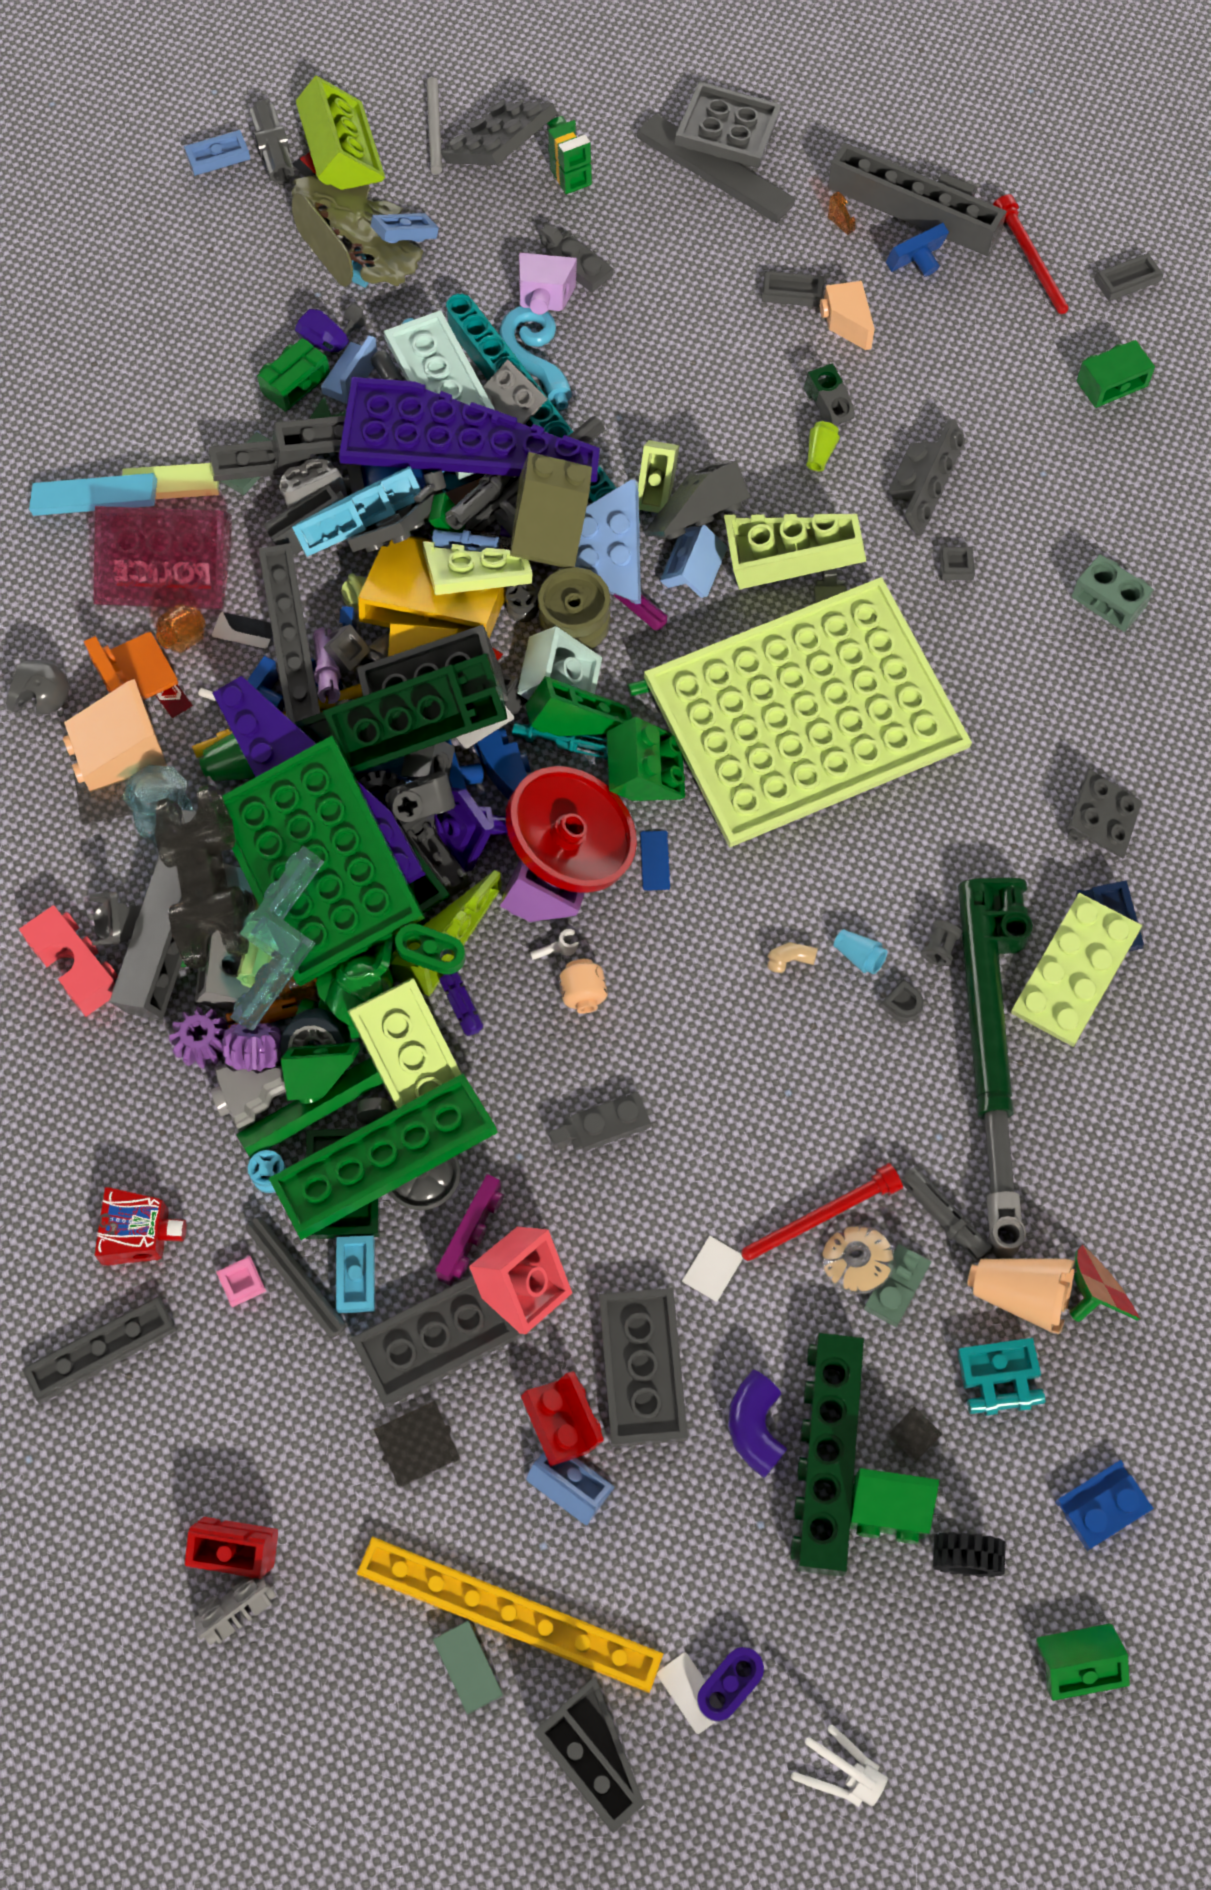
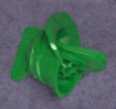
M394 936L376 945L370 955L355 956L317 977L316 988L320 997L318 1008L332 1011L339 1020L344 1022L350 1030L351 1040L360 1038V1035L347 1011L393 988L389 964Z

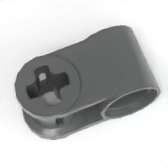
M447 772L428 774L418 780L396 786L389 790L385 798L386 808L403 822H412L429 815L449 811L456 807ZM405 797L410 801L405 804L406 809L401 810L397 806L402 805V798Z

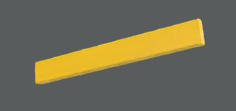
M373 1536L356 1573L360 1577L649 1694L664 1654Z

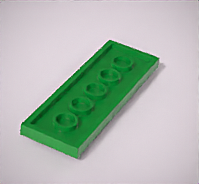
M464 1073L271 1176L269 1180L299 1238L303 1240L497 1134L498 1131Z

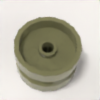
M579 567L560 569L549 575L541 585L538 595L541 632L557 626L589 649L598 646L607 636L610 627L611 599L608 586L603 579L591 570Z

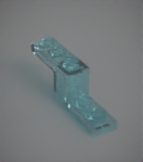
M302 846L299 852H295L290 856L285 865L286 870L278 881H274L267 888L264 894L265 899L257 910L252 911L246 917L243 923V930L240 932L241 936L272 957L269 963H265L258 970L255 976V983L248 993L242 994L237 999L234 1005L235 1011L230 1016L238 1024L251 1031L255 1029L316 944L283 921L324 863L323 860L304 846Z

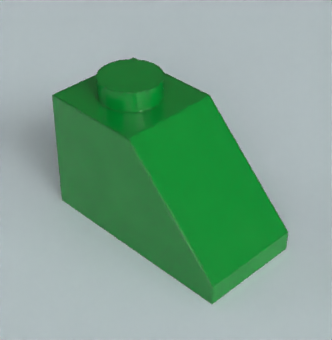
M360 1043L289 1047L281 1059L287 1101L299 1100L300 1103L307 1104L317 1102L323 1098L354 1061L360 1050Z

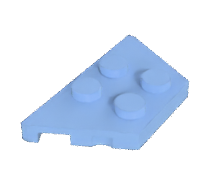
M634 479L587 506L575 567L589 569L599 575L608 586L609 594H616L630 600L634 604H641L638 483Z

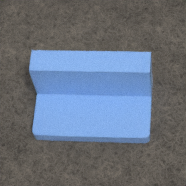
M369 335L362 346L354 342L349 343L321 385L322 394L343 403H348L351 378H367L374 368L371 364V357L378 352L375 337Z
M706 525L686 528V533L678 537L660 581L667 588L687 584L699 597L703 598L707 597L727 546Z

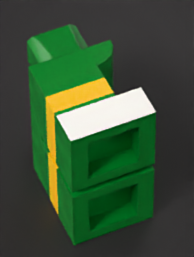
M563 116L551 119L547 123L550 170L566 195L592 185L591 142L586 135L576 137L575 120L566 122Z

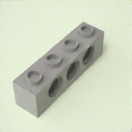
M219 863L212 871L207 888L195 994L196 1004L236 1011L245 1001H248L253 989L242 985L241 981L236 978L245 947L242 944V936L250 917L254 914L257 901L241 867ZM229 901L237 904L240 911L233 909ZM225 933L233 935L236 943L230 941ZM222 965L228 966L232 970L233 975L227 974L223 970Z

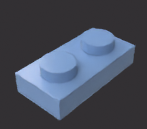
M240 130L184 146L194 176L250 160L249 150Z
M426 213L372 215L371 221L372 229L383 241L388 243H397L400 240L422 242L424 239H437L439 229Z

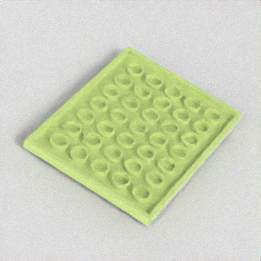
M882 577L644 672V679L672 735L675 736L676 743L729 848L970 748L972 744Z

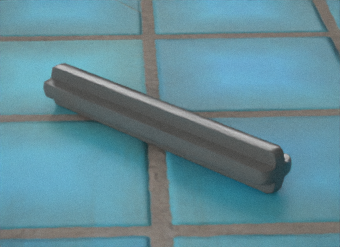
M258 1216L246 1225L248 1234L330 1338L339 1335L346 1328L341 1317L264 1219Z

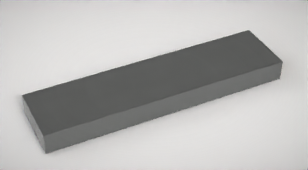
M157 1296L22 1368L36 1401L42 1404L176 1332L177 1329L160 1296Z

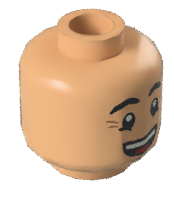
M577 959L567 963L566 968L559 975L564 1004L569 1008L577 1009V1012L582 1014L596 1011L598 1005L605 1001L608 995L603 969L590 959Z

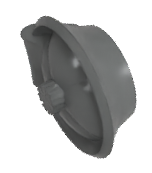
M457 1156L389 1192L390 1196L401 1206L412 1210H429L442 1205L453 1195L459 1184L460 1164Z

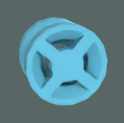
M270 1150L260 1151L250 1159L248 1174L258 1190L264 1193H274L275 1190L269 1178L286 1169V1166L281 1156L276 1152Z

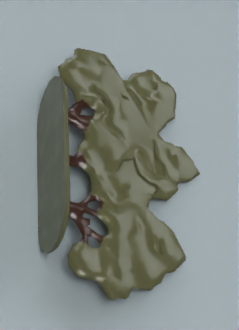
M314 176L294 180L295 186L292 188L291 195L293 196L292 214L296 227L305 242L341 286L347 287L352 282L353 265L351 260L362 265L360 270L361 278L371 284L388 282L391 285L399 286V284L405 282L406 275L415 273L418 267L417 262L421 260L423 250L405 240H400L397 243L385 242L371 227L372 215L401 214L402 207L385 200L375 202L367 200L368 192L371 190L369 185L340 190L331 184L326 185ZM321 205L327 206L326 209H323L321 211L318 207ZM323 218H328L330 220V226ZM337 235L345 236L352 243L350 251L347 250ZM356 246L361 247V250L355 251L354 248ZM355 254H369L374 257V260H362L361 256L356 257ZM365 264H374V267H367Z

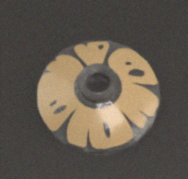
M864 1225L848 1226L835 1232L825 1243L821 1254L822 1270L829 1283L838 1290L853 1295L867 1294L882 1287L891 1277L895 1266L894 1249L888 1238L877 1229ZM860 1250L863 1252V1255L859 1258L850 1256L853 1251Z

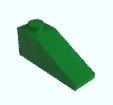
M547 676L543 678L525 704L530 726L539 732H548L556 736L607 734L608 730L633 718L629 706Z

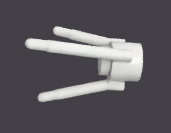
M829 1725L828 1731L859 1762L854 1766L812 1738L808 1737L805 1739L807 1746L849 1774L845 1785L850 1787L851 1790L797 1772L791 1774L792 1780L847 1799L857 1807L860 1806L862 1801L871 1807L875 1805L888 1780L887 1776L878 1771L880 1767L878 1764L868 1759L834 1725Z

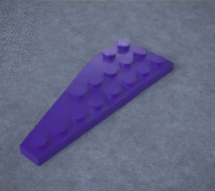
M351 378L339 452L340 463L397 468L411 466L412 469L520 477L527 455L531 452L591 466V482H597L600 458L599 447L565 435L563 438L544 432V428L533 424L532 427L518 423L517 418L474 402L468 405L452 399V395L441 391L438 394L429 391L424 384L415 381Z
M242 676L212 693L255 777L316 744ZM358 782L408 884L426 875L394 814Z

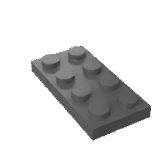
M471 1276L352 1337L351 1340L384 1408L513 1342L520 1338L515 1328L481 1298L475 1280Z
M673 1288L599 1294L611 1447L688 1441Z

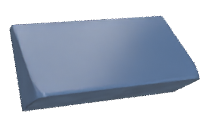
M544 1452L534 1462L526 1477V1480L584 1525L589 1524L615 1488V1486L577 1458L550 1467Z

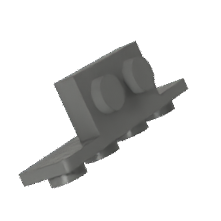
M948 419L938 442L910 443L888 490L892 499H911L905 516L916 535L924 533L928 522L931 520L938 499L943 493L947 479L953 471L960 450L964 447V434L955 419Z

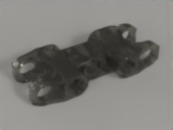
M209 784L199 787L197 792L198 809L196 815L187 823H185L182 809L177 801L164 798L158 800L156 805L155 838L159 857L168 868L177 866L182 902L173 904L169 908L171 933L186 967L194 969L205 967L207 962V942L209 937L217 930L220 932L223 946L228 954H233L237 957L247 954L249 948L250 918L246 898L238 886H227L222 857L223 851L232 849L235 846L233 822L219 789Z

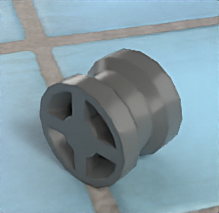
M524 584L507 588L506 609L509 617L517 622H528L535 618L538 613V592L535 586Z

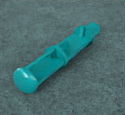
M514 723L512 735L525 738L529 743H532L536 738L556 742L558 749L608 760L607 745L579 740L580 737L607 742L605 739L587 735L556 736L548 732H539L531 727L530 724ZM577 747L603 752L604 756L579 751Z

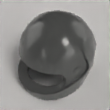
M45 660L22 661L12 679L7 695L6 708L16 713L23 708L28 700L36 698L37 715H45L57 711L64 705L69 694V682L66 674L53 662Z

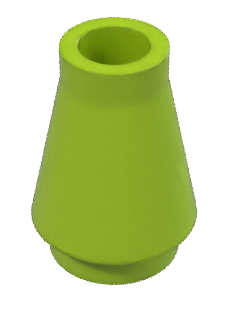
M819 421L810 429L808 460L806 464L809 469L818 472L824 471L828 459L840 440L838 435L839 429L834 424Z

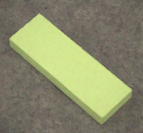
M210 463L122 469V476L154 473L157 478L155 499L219 495V481H213Z

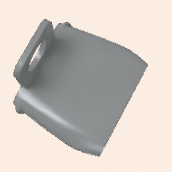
M311 459L300 466L290 467L283 474L279 483V490L285 499L288 509L327 484L335 494L341 491L344 497H347L345 482L337 468L333 467L329 460Z

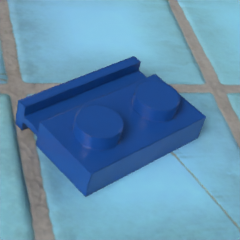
M1122 1460L1114 1463L1055 1501L1057 1506H1060L1066 1515V1520L1087 1551L1154 1509L1132 1475H1129L1124 1468Z

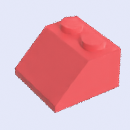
M517 1226L469 1266L481 1298L520 1334L526 1335L572 1294L548 1229Z

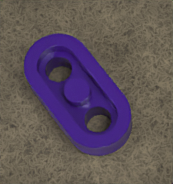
M740 1647L729 1653L698 1692L697 1705L705 1718L710 1721L721 1722L731 1717L763 1677L764 1664L760 1655L747 1647ZM740 1662L747 1663L751 1669L750 1675L740 1677L736 1672V1665ZM713 1693H720L724 1697L723 1707L717 1709L711 1706L709 1698Z

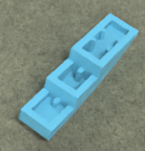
M411 466L324 508L293 525L292 528L308 557L366 530V527L395 514V511L414 503V497L421 491V488Z

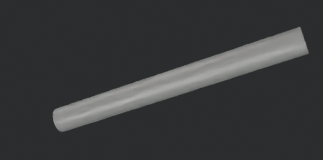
M430 77L426 81L430 168L433 174H440L442 172L438 80Z

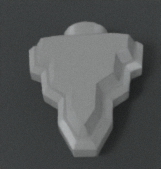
M279 1063L275 1064V1067L271 1069L263 1068L262 1071L251 1070L249 1072L246 1069L236 1070L233 1066L227 1064L214 1066L219 1086L210 1089L213 1100L221 1117L230 1113L238 1131L256 1122V1115L269 1109L272 1098L286 1092L282 1065Z

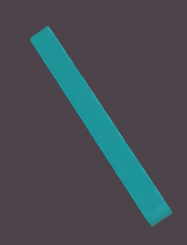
M465 294L452 295L446 302L448 324L457 341L485 378L489 381L500 367L509 360L547 398L472 298ZM548 398L525 424L529 427H532L533 424L544 428V432L563 438L564 435L569 436L574 432ZM600 465L597 482H590L588 502L590 503L597 501L616 489V486Z

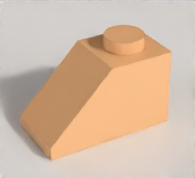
M862 281L826 285L824 299H820V313L822 318L827 319L829 330L864 350H870L872 348L875 328Z

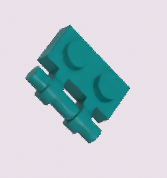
M1033 1338L964 1347L957 1350L964 1389L980 1387L981 1397L967 1399L969 1414L984 1412L985 1416L998 1414V1410L1017 1408L1019 1411L1031 1410L1032 1405L1045 1404L1044 1390H1029L1027 1382L1029 1379L1041 1376ZM1013 1382L1014 1393L995 1394L994 1384Z

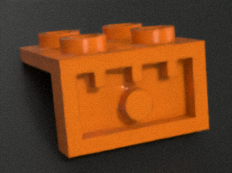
M151 632L144 633L112 649L108 645L101 647L96 636L83 641L92 663L109 693L126 682L135 679L142 699L145 700L178 684L175 673Z

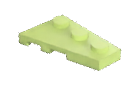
M423 541V553L435 595L532 584L533 573L529 560L510 556V550L485 548L482 552L464 550V545L452 544L451 549L436 548L435 542Z

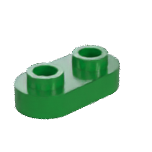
M419 924L406 925L396 935L395 944L397 952L407 962L446 975L458 972L465 963L464 946L459 939ZM414 942L421 944L416 950L408 948ZM446 954L454 956L449 962L441 959Z

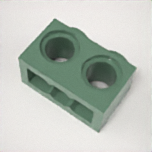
M1099 554L1078 578L1072 598L1123 632H1126L1147 607L1154 589L1143 579L1135 577L1122 569L1115 561L1108 560Z

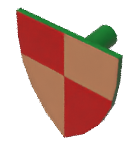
M1082 1244L1075 1252L1077 1272L1074 1274V1281L1083 1299L1069 1311L1072 1318L1080 1322L1097 1306L1102 1304L1134 1320H1140L1133 1304L1119 1283L1104 1265Z

